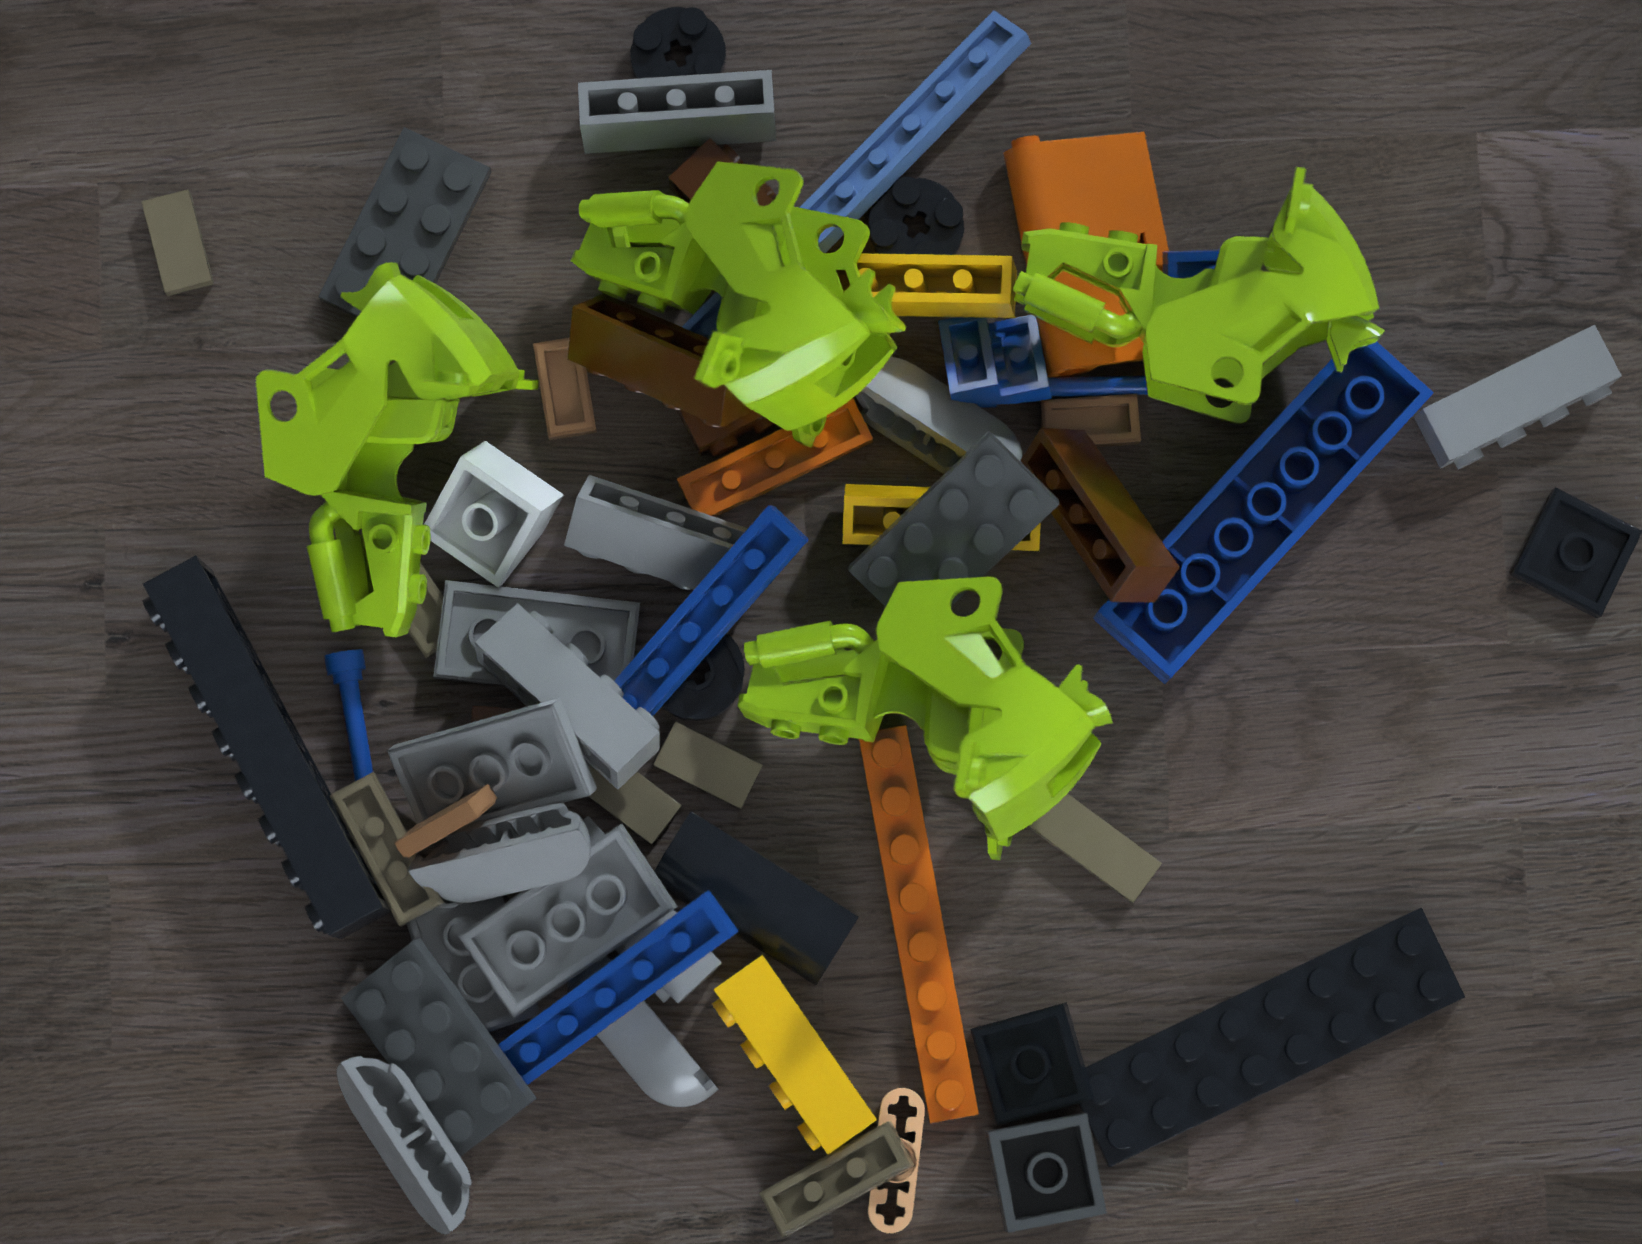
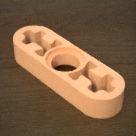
M896 1088L889 1091L883 1097L879 1108L877 1127L887 1121H891L893 1126L896 1127V1116L888 1114L889 1104H897L899 1096H907L908 1105L916 1107L915 1117H907L904 1128L905 1133L915 1132L914 1142L911 1143L900 1138L910 1154L914 1167L888 1180L891 1183L909 1181L907 1192L897 1189L896 1204L904 1207L903 1216H896L893 1224H885L884 1216L876 1213L877 1204L886 1203L888 1188L877 1189L876 1187L869 1191L867 1208L869 1219L874 1227L884 1233H897L903 1230L910 1223L913 1215L925 1107L921 1097L913 1090L907 1088Z

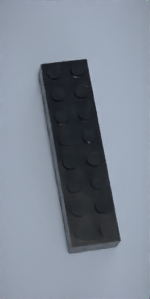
M195 555L143 583L149 595L148 598L142 600L143 605L156 626L160 625L165 633H169L172 640L167 642L165 646L179 670L183 668L187 675L191 674L195 684L188 687L190 694L202 713L206 712L210 718L213 717L218 727L211 731L223 755L225 757L229 755L232 761H237L241 771L234 774L236 781L247 800L252 799L255 804L259 803L264 815L258 818V822L271 844L276 843L278 847L282 846L288 859L282 861L281 865L293 887H299L301 891L305 890L311 903L304 906L317 932L322 931L324 934L328 933L331 937L343 939L391 913L388 904L377 884H375L372 874L329 796L331 792L213 570Z

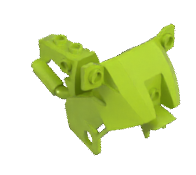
M717 161L692 197L690 203L676 196L665 195L659 190L594 194L590 199L581 200L579 215L590 225L580 249L574 251L571 262L600 282L598 291L623 301L627 293L639 296L638 304L659 313H664L668 305L694 315L712 290L720 294L722 300L716 322L718 332L713 331L694 379L711 388L724 384L745 406L786 431L791 430L793 439L804 446L812 448L816 436L822 432L825 426L827 415L860 393L875 378L896 351L897 346L888 333L906 330L905 324L892 310L891 302L896 288L888 284L873 297L871 287L876 273L868 269L860 275L857 262L870 236L868 226L858 219L794 207L803 186V177L796 170ZM769 180H777L779 192L776 199L767 206H759L757 194L760 187ZM829 227L841 228L844 234L842 246L833 253H823L818 245L821 233ZM838 270L846 271L850 286L845 291H843L837 273Z
M1296 167L1292 187L1274 222L1269 237L1237 236L1229 238L1220 248L1215 269H1205L1190 278H1174L1160 271L1156 266L1157 245L1137 243L1138 235L1134 233L1111 230L1109 231L1108 238L1088 235L1089 227L1070 222L1060 223L1059 230L1049 228L1023 232L1022 250L1029 252L1026 273L1020 272L1013 291L1016 292L1014 301L1024 305L1025 312L1090 344L1096 340L1106 346L1121 347L1140 337L1144 343L1142 355L1149 398L1240 425L1249 420L1252 403L1258 399L1260 394L1261 380L1299 349L1326 341L1336 371L1342 372L1351 351L1376 343L1385 332V330L1370 322L1374 319L1373 313L1379 310V304L1364 257L1350 231L1335 210L1313 188V184L1304 183L1306 168ZM1262 263L1269 272L1261 271ZM1065 271L1119 297V303L1125 314L1120 316L1104 309L1106 303L1054 279ZM1214 380H1227L1231 383L1233 387H1220L1214 382ZM1206 395L1232 401V403L1227 407L1217 408L1208 402Z
M388 262L374 270L363 289L357 292H341V298L361 311L343 339L298 374L264 370L256 378L265 477L306 495H321L326 500L313 513L310 519L309 536L311 545H306L323 619H329L332 633L364 625L383 628L384 636L399 637L408 634L417 611V604H422L426 597L427 579L425 575L419 573L421 555H426L429 550L431 531L428 525H423L427 503L402 497L398 490L397 474L401 463L413 451L414 444L439 442L451 435L460 398L483 396L514 389L536 390L539 386V380L524 379L525 370L516 367L501 341L467 305L445 289L420 275H416L413 280L401 275L397 263ZM345 353L350 360L339 370L327 368ZM392 360H395V361H396V362H394L393 364H391V365L389 366V364H390V362H391ZM279 391L290 393L297 403L295 416L287 422L277 419L271 410V399ZM359 529H362L363 535L359 534Z
M994 577L898 582L877 624L876 641L857 625L847 623L833 625L830 620L757 635V640L744 642L746 661L749 666L753 665L747 694L739 695L737 705L745 718L771 728L770 732L781 738L797 739L800 737V732L819 734L818 738L826 743L844 745L848 743L849 737L874 742L885 714L899 713L910 717L924 731V742L928 748L927 751L936 766L944 772L957 775L954 790L958 797L968 798L972 802L974 813L978 820L985 825L988 854L992 860L1000 861L1003 846L1009 847L1011 845L1013 835L1046 814L1074 787L1102 744L1091 732L1095 727L1113 723L1106 704L1088 692V681L1082 680L1083 668L1081 665L1077 664L1058 688L1025 665L1021 659L1024 648V639L1021 633L1015 629L1001 628L996 621L1003 589L999 580ZM968 590L976 592L980 596V605L973 614L961 617L952 612L951 604L957 594ZM985 640L997 642L1002 649V655L998 661Z

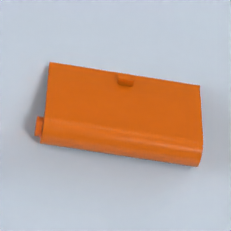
M1145 132L1040 141L1039 136L1032 135L1021 137L1011 142L1012 148L1006 150L1003 155L1021 245L1023 232L1049 228L1059 230L1060 223L1062 222L1085 225L1089 227L1088 235L1108 238L1109 231L1111 230L1126 231L1138 235L1137 243L1157 245L1156 266L1163 272L1162 252L1169 251ZM1023 251L1025 265L1027 268L1029 252ZM1065 271L1054 279L1106 303L1104 309L1120 316L1125 314L1119 303V297ZM1036 317L1048 378L1076 376L1102 365L1143 361L1142 350L1144 343L1140 337L1121 347L1106 346L1096 340L1090 344Z

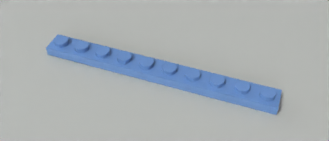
M993 10L799 208L859 220L1031 44L1027 33ZM829 227L821 233L818 245L823 253H826L844 235L842 229L839 227ZM716 292L682 327L710 339L713 331L718 332L716 322L722 300L721 295Z

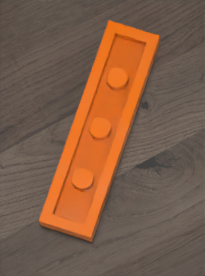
M852 398L849 402L827 415L825 426L822 432L816 436L812 448L794 440L791 430L780 429L677 478V482L690 509L716 517L872 443L873 437L854 398Z

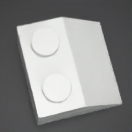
M484 441L460 457L424 525L430 527V541L499 588L543 534L564 494L487 441Z

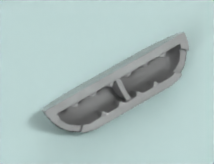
M890 357L875 378L855 396L863 408L861 415L868 425L943 474L989 431L1021 462V446L1007 425L974 403L951 400L947 385L906 360Z
M552 803L467 824L444 837L445 842L436 847L424 859L418 854L410 864L408 872L423 889V886L433 888L442 899L460 903L478 902L576 877L588 864L590 836L586 824L579 814L569 811L563 803Z
M606 955L568 981V993L610 963L609 957ZM645 1000L596 1035L642 1091L658 1103L671 1107H688L701 1103L719 1089Z
M363 1056L352 1057L341 1062L337 1067V1078L342 1094L355 1118L420 1216L439 1233L449 1234L463 1221L469 1204L471 1178L463 1160L408 1076L397 1065L393 1063L388 1064L374 1058H363Z

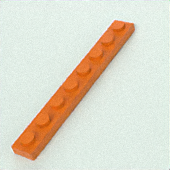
M907 726L878 730L874 742L864 741L863 739L858 740L929 1123L979 1115Z

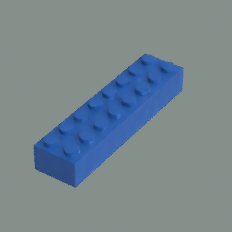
M1378 342L1351 351L1342 372L1336 371L1331 359L1162 541L1180 568L1156 602H1111L1108 599L1097 611L1093 619L1161 682L1166 684L1434 392Z

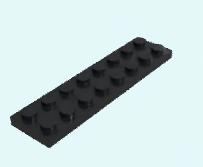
M1418 908L1086 1066L1094 1099L1078 1104L1082 1113H1087L1091 1132L1108 1167H1111L1465 998V995L1423 909Z

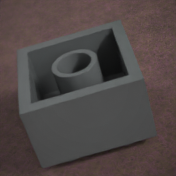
M1077 1113L985 1131L1004 1231L1011 1233L1107 1214L1087 1113Z

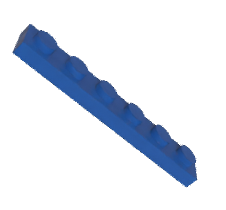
M768 505L614 680L623 691V699L635 710L638 707H642L654 716L808 542L809 539L775 506Z
M709 890L507 1037L498 1046L528 1085L739 931Z

